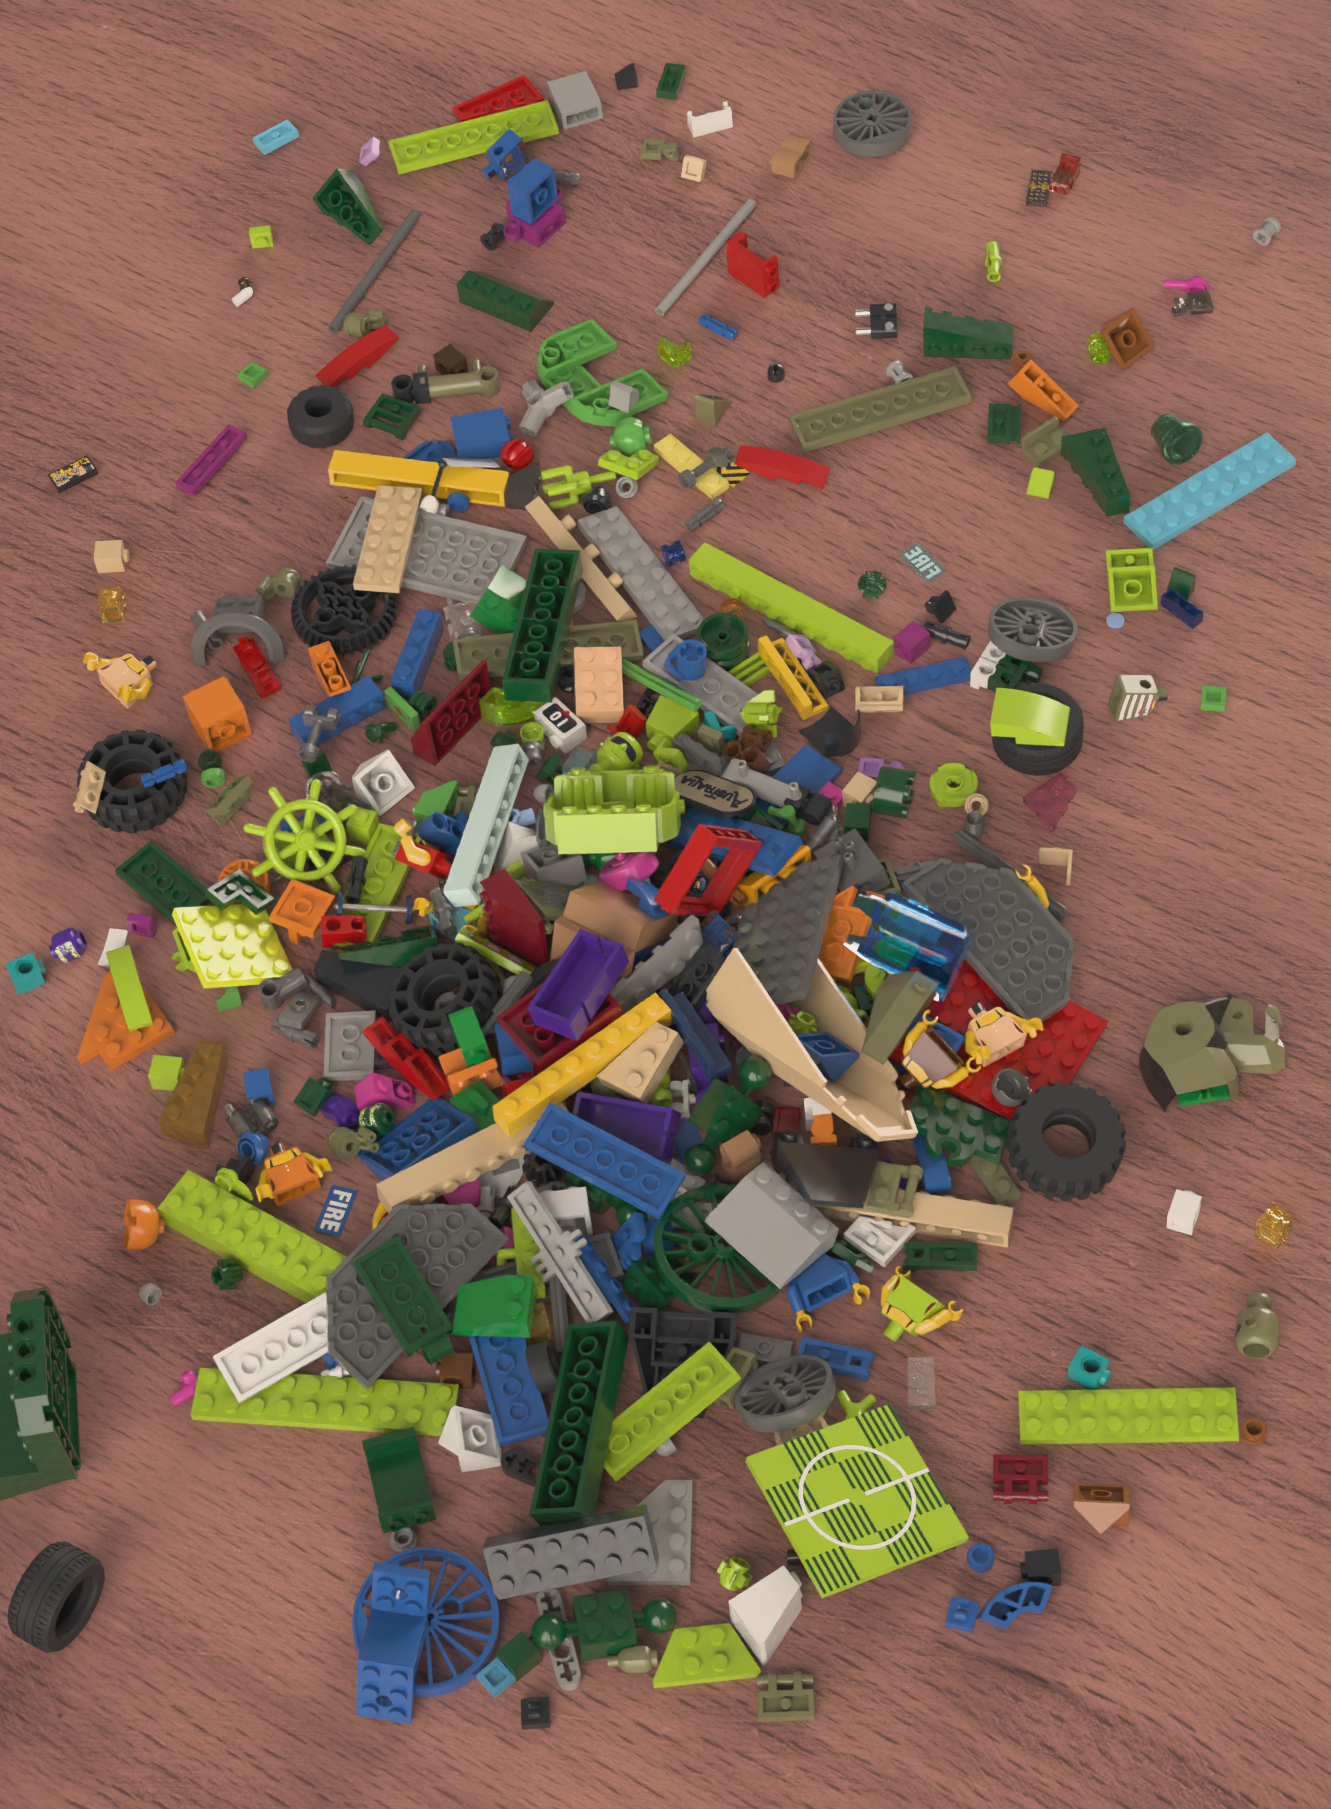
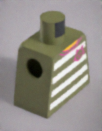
M1117 675L1108 702L1114 722L1152 714L1156 702L1167 700V688L1165 686L1156 687L1153 677L1150 675Z

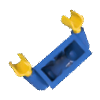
M824 1253L788 1283L787 1297L793 1313H797L796 1324L797 1329L801 1333L800 1323L802 1321L809 1322L811 1329L813 1327L812 1319L809 1315L805 1314V1309L810 1312L852 1291V1288L855 1291L853 1300L856 1304L861 1305L862 1303L858 1293H863L869 1299V1288L859 1284L858 1281L860 1279L847 1261L830 1258Z

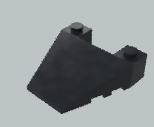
M775 1131L771 1163L774 1171L778 1174L782 1172L786 1175L785 1181L788 1184L793 1182L797 1186L796 1191L811 1205L863 1209L869 1190H871L879 1160L880 1148L878 1143L869 1136L851 1137L849 1147L804 1144L801 1134L796 1131Z

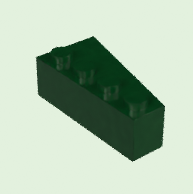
M925 307L923 323L924 357L1011 360L1014 325L988 319L981 322L968 315H965V318L952 316V312L943 311V314L933 312V308Z

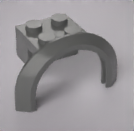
M248 595L245 597L224 596L218 598L212 617L205 620L197 628L192 639L193 661L201 666H206L208 661L206 641L216 630L218 633L255 632L263 639L267 646L270 664L285 660L282 640L277 631L266 622L263 597Z

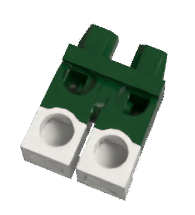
M990 640L971 671L970 687L978 690L980 687H983L995 693L996 688L1016 689L1029 685V683H1026V680L1038 683L1042 677L1043 669L1032 664L1031 661L1017 659L1002 652Z

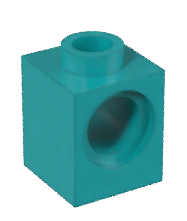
M33 952L5 963L18 995L45 984L42 976L46 973L41 960L36 961Z
M1081 1346L1068 1366V1379L1089 1390H1099L1101 1385L1106 1386L1112 1372L1109 1371L1110 1360ZM1093 1368L1097 1371L1094 1373H1089L1086 1371V1369Z

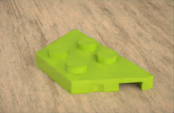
M730 1623L674 1629L654 1676L653 1685L654 1688L755 1678L757 1675H761V1671Z

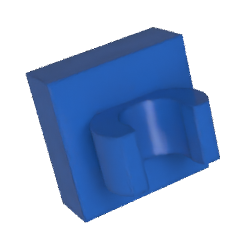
M952 1597L946 1618V1627L973 1633L979 1603L968 1599Z

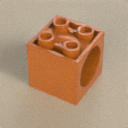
M224 676L182 696L190 724L210 756L252 736L245 707Z

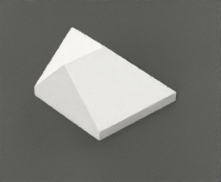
M389 750L360 764L352 777L356 798L370 810L376 811L378 816L385 813L415 788Z
M511 822L507 823L493 863L495 873L507 868L518 859L523 864L521 852L537 847L535 830Z
M453 1406L438 1444L458 1456L462 1472L501 1466V1448L491 1415Z

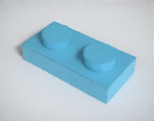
M287 119L253 137V143L266 155L298 138L299 132Z

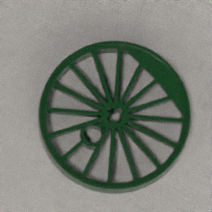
M705 1185L683 1193L669 1204L662 1218L658 1220L655 1229L654 1258L662 1280L682 1301L706 1312L737 1314L748 1312L766 1304L781 1290L724 1238L716 1233L705 1222L706 1218L695 1204L696 1202L708 1199L711 1201L713 1211L717 1207L716 1199H724L736 1187L735 1185ZM685 1207H689L707 1233L677 1213ZM670 1221H673L693 1235L688 1237L667 1232L665 1228ZM662 1240L687 1245V1249L664 1251ZM693 1247L704 1249V1251H696ZM689 1258L692 1261L674 1271L667 1262L670 1259ZM709 1262L690 1286L679 1278V1276ZM718 1262L711 1294L707 1295L695 1290ZM722 1263L724 1264L731 1298L714 1296ZM730 1266L751 1295L736 1297ZM740 1266L769 1285L758 1291Z

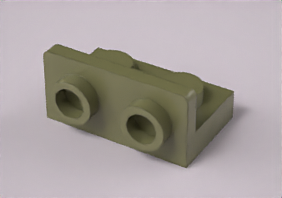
M1054 417L1049 421H1045L1040 427L1032 432H1028L1022 438L1021 453L1038 468L1061 455L1062 436H1067V434L1059 428V419Z
M248 775L234 778L205 811L219 826H223L251 797L252 794L248 787L253 781Z

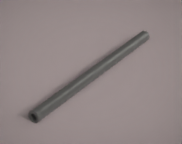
M412 210L329 324L328 329L330 332L337 333L345 317L352 313L419 219L420 215L418 212Z

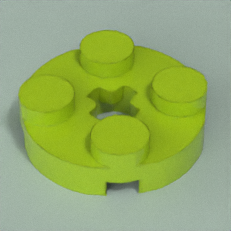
M961 763L944 764L930 777V793L940 807L964 806L966 798L978 791V779L972 769L971 771L966 769L965 765ZM951 782H955L956 785H960L956 788L949 787L951 785Z

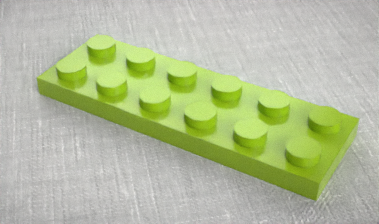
M379 823L369 842L364 856L368 860L365 872L367 880L362 888L361 901L357 905L393 906L406 880L411 866L396 861L395 856H393V850L397 842L402 839L395 831L394 826ZM415 832L413 841L422 844V839ZM346 890V892H345V894H344V897H343V904H349V903L346 902V900H345V896H346L347 890ZM342 910V916L357 915L366 919V941H370L372 944L376 943L390 913ZM336 943L332 945L345 947L352 945V943Z
M710 1342L613 1420L604 1468L615 1482L741 1379L734 1368Z

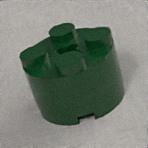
M881 766L876 781L878 783L877 791H874L873 812L907 819L909 813V805L907 804L913 803L915 790H911V785L914 786L916 772Z

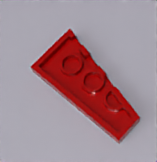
M522 75L454 106L452 110L459 122H464L542 102L544 98L527 77Z

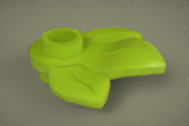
M221 1168L217 1172L214 1184L250 1203L253 1200L252 1193L244 1183L238 1180L236 1172L232 1169Z

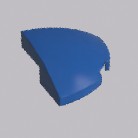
M628 878L625 888L641 898L638 905L639 909L652 918H660L668 914V912L662 911L660 909L661 905L654 900L659 889L646 881Z

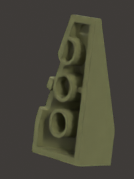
M917 971L889 974L877 989L862 1053L884 1065L911 1030L921 1013L923 1014L931 1004L938 983Z

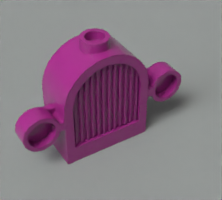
M556 186L558 200L532 225L512 215L509 200L506 204L509 224L503 229L505 239L507 241H517L522 238L539 248L566 224L564 207L557 204L563 198L561 188Z

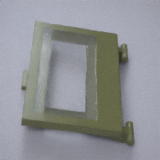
M514 879L542 918L545 933L551 934L552 930H554V925L549 921H556L560 916H563L570 891L577 888L570 885Z

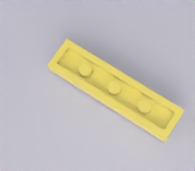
M671 433L654 444V451L680 473L685 469L692 471L704 462ZM710 468L696 478L695 486L713 500L729 489V482L713 468Z

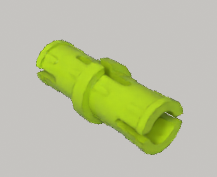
M990 241L986 244L985 266L987 267V280L998 282L1001 279L1000 266L1002 265V258L999 256L998 242Z

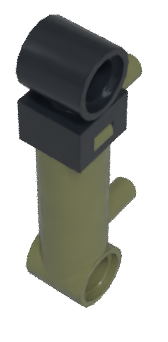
M478 359L472 361L473 372L428 376L427 367L419 365L418 373H413V380L408 375H397L392 379L391 386L394 398L408 403H412L415 400L416 404L431 403V398L481 394L485 397H492L500 391L498 371L492 366L481 368V361Z

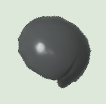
M1010 1068L997 1072L991 1084L992 1093L996 1100L1008 1107L1021 1105L1022 1100L1028 1094H1032L1033 1091L1028 1087V1078L1021 1075L1017 1070Z

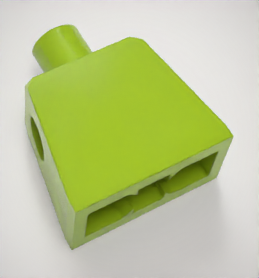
M661 695L646 722L647 737L649 738L647 742L648 748L654 752L663 738H669L671 741L681 732L691 737L700 728L699 712H693Z

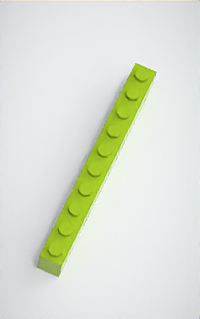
M705 542L688 560L690 575L696 580H701L709 584L713 589L728 594L732 599L745 603L751 609L762 612L768 618L777 620L790 629L806 635L809 640L822 644L826 649L841 654L845 659L860 664L866 670L879 674L894 656V641Z

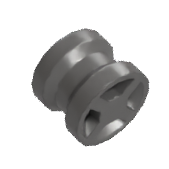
M536 741L523 743L521 748L529 759L526 769H540L543 766L544 746Z

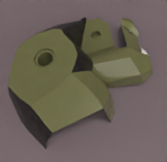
M1231 994L1216 997H1199L1162 1008L1156 1014L1149 1027L1139 1056L1141 1074L1150 1094L1166 1112L1168 1105L1178 1094L1227 1084L1233 1104L1240 1089L1238 1072L1274 1074L1285 1068L1286 1051L1280 1040V1028L1284 1025L1279 1009L1268 1004L1265 1034L1257 1035L1254 1034L1253 1007L1248 1003L1247 999L1233 998Z

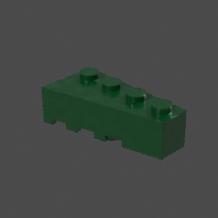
M1106 428L1062 436L1061 455L1065 460L1069 461L1071 469L1080 476L1082 484L1091 491L1094 500L1105 515L1109 517L1129 513L1130 493Z

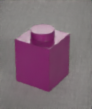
M914 621L894 636L895 654L910 664L930 648V633Z

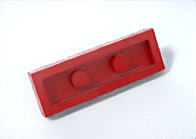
M247 636L238 639L239 644L232 647L233 652L259 697L263 699L281 691L282 688L255 640L253 638L248 640Z

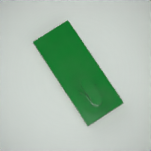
M480 1079L449 1099L452 1106L473 1118L479 1131L496 1123L492 1106L500 1100Z

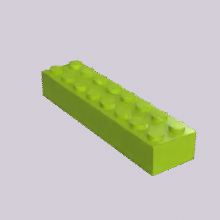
M187 1170L157 1208L160 1217L164 1218L165 1225L226 1259L234 1258L235 1263L240 1264L242 1268L305 1303L326 1292V1278L347 1258Z

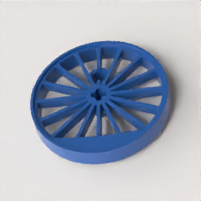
M424 1547L403 1551L382 1563L404 1566L419 1562L420 1569L424 1570V1561L443 1562L429 1602L428 1622L431 1621V1625L428 1626L425 1636L429 1684H415L414 1687L415 1697H434L448 1694L464 1687L474 1680L476 1675L488 1665L495 1653L500 1638L501 1612L489 1580L474 1563L449 1550ZM451 1564L464 1571L463 1574L434 1606L447 1565ZM373 1571L362 1584L353 1609L352 1635L358 1656L368 1623L363 1608L364 1606L372 1608V1601L367 1600L372 1591ZM469 1575L482 1587L461 1599L452 1596ZM486 1594L491 1606L490 1611L464 1613L463 1605ZM453 1604L459 1608L456 1614L446 1615L444 1613V1608L448 1605ZM492 1618L490 1635L455 1626L463 1620ZM442 1629L486 1641L487 1645L482 1654L477 1658ZM436 1634L471 1660L473 1664L458 1675ZM431 1637L453 1676L452 1679L433 1683L430 1649Z

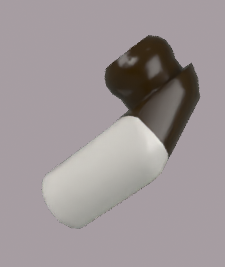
M242 277L238 280L240 292L232 298L233 303L237 307L253 295V284L249 281L248 277Z

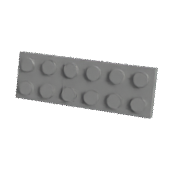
M674 633L643 660V667L699 698L702 703L700 708L703 711L713 710L717 721L724 726L733 724L736 729V735L741 736L742 730L746 726V722L742 720L741 716L742 707H745L748 701L758 695L755 691L709 658L706 661V673L703 677L694 681L685 679L679 681L664 667L668 654L684 641ZM675 660V661H672L671 664L676 668V660Z

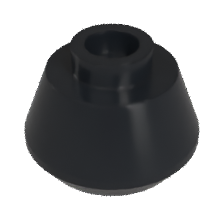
M600 486L589 489L581 500L582 506L590 514L608 510L612 507L609 492Z

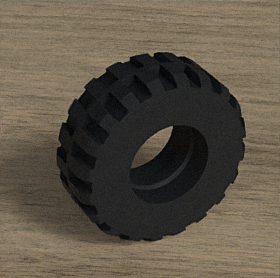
M124 730L119 734L106 736V739L103 741H98L93 746V749L86 753L83 758L84 763L81 762L78 769V788L82 777L81 771L84 770L87 761L106 772L97 811L94 814L87 810L89 816L97 821L100 826L104 828L109 827L112 831L119 833L121 831L136 833V831L142 830L145 832L151 830L156 825L160 826L165 823L168 817H172L177 812V807L181 806L184 801V794L187 791V776L185 772L177 773L174 777L162 782H155L154 785L147 788L143 784L128 790L114 787L122 778L135 773L146 774L149 772L151 774L154 770L163 766L173 765L174 762L181 760L178 750L166 738L161 739L160 735L153 732L147 733L145 730Z
M441 943L436 947L424 949V952L419 955H414L410 959L411 961L400 969V974L394 979L392 992L389 995V1013L396 1028L403 1033L415 1048H422L426 1053L432 1054L433 1052L435 1055H443L458 1049L448 1017L449 1014L472 1006L482 1029L493 1015L491 1010L503 995V989L500 985L501 980L498 974L482 954H479L473 947L465 946L461 943H452V945ZM460 987L456 997L448 1005L431 1011L435 1001L441 994L451 988Z
M1055 1082L1049 1088L1045 1085L1037 1088L1034 1095L1028 1094L1022 1100L1021 1106H1017L1008 1129L1006 1149L1010 1152L1008 1159L1011 1167L1017 1168V1177L1021 1181L1025 1180L1029 1184L1028 1188L1035 1193L1038 1190L1044 1193L1046 1198L1053 1199V1197L1061 1198V1201H1071L1075 1197L1078 1200H1083L1089 1197L1090 1192L1097 1194L1102 1191L1105 1184L1110 1183L1114 1178L1126 1149V1140L1124 1139L1126 1130L1124 1124L1119 1123L1121 1115L1118 1110L1111 1108V1101L1108 1098L1096 1094L1097 1090L1089 1086L1087 1089L1080 1087L1079 1083L1070 1082V1085H1063V1082ZM1054 1125L1072 1126L1086 1137L1090 1146L1089 1152L1078 1158L1060 1157L1046 1146L1042 1134L1044 1130Z

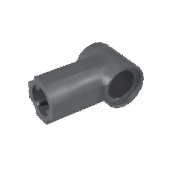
M297 967L275 980H264L258 986L262 1006L266 1010L275 1011L282 1006L283 1000L307 987L308 983L303 973Z

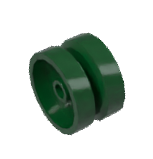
M718 613L710 615L701 622L697 630V640L705 645L707 658L727 672L749 658L748 629L740 617L731 613Z

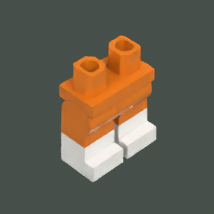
M804 1098L806 1130L811 1131V1144L837 1146L836 1134L833 1132L831 1111L812 1098Z

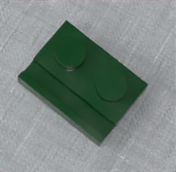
M989 403L987 443L1010 444V441H1017V444H1020L1021 404L1011 406V404Z

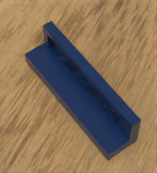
M666 988L659 991V997L671 1009L673 1027L709 1081L711 1082L715 1078L733 1071L732 1064L684 993L681 992L671 997Z

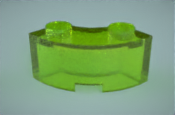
M493 687L479 701L482 721L494 724L495 726H511L535 720L534 712L547 703L506 701L504 689Z

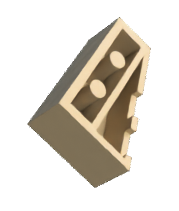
M655 1022L600 1072L597 1078L603 1086L630 1100L648 1104L684 1042L678 1032Z

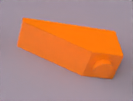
M1031 359L1007 383L1024 400L1063 421L1079 406Z

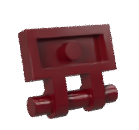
M993 1454V1484H1004V1490H993V1501H1004V1504H1012V1501H1029V1504L1048 1502V1491L1037 1490V1485H1048V1455ZM1012 1484H1029V1490H1012Z

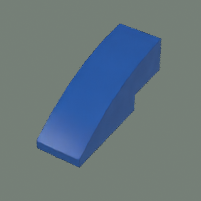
M918 1133L915 1138L911 1139L917 1165L924 1170L921 1179L925 1192L931 1195L951 1192V1178L943 1149L941 1157L937 1162L930 1154L926 1155L924 1148L926 1136Z

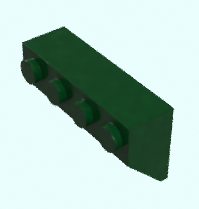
M468 270L456 284L460 303L529 332H532L554 305L553 300L481 271Z

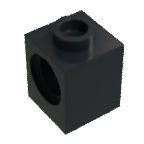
M1058 1549L1025 1551L1024 1562H1020L1021 1579H1027V1582L1061 1586Z

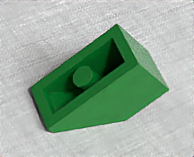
M472 1006L449 1014L448 1017L455 1040L467 1068L491 1059Z

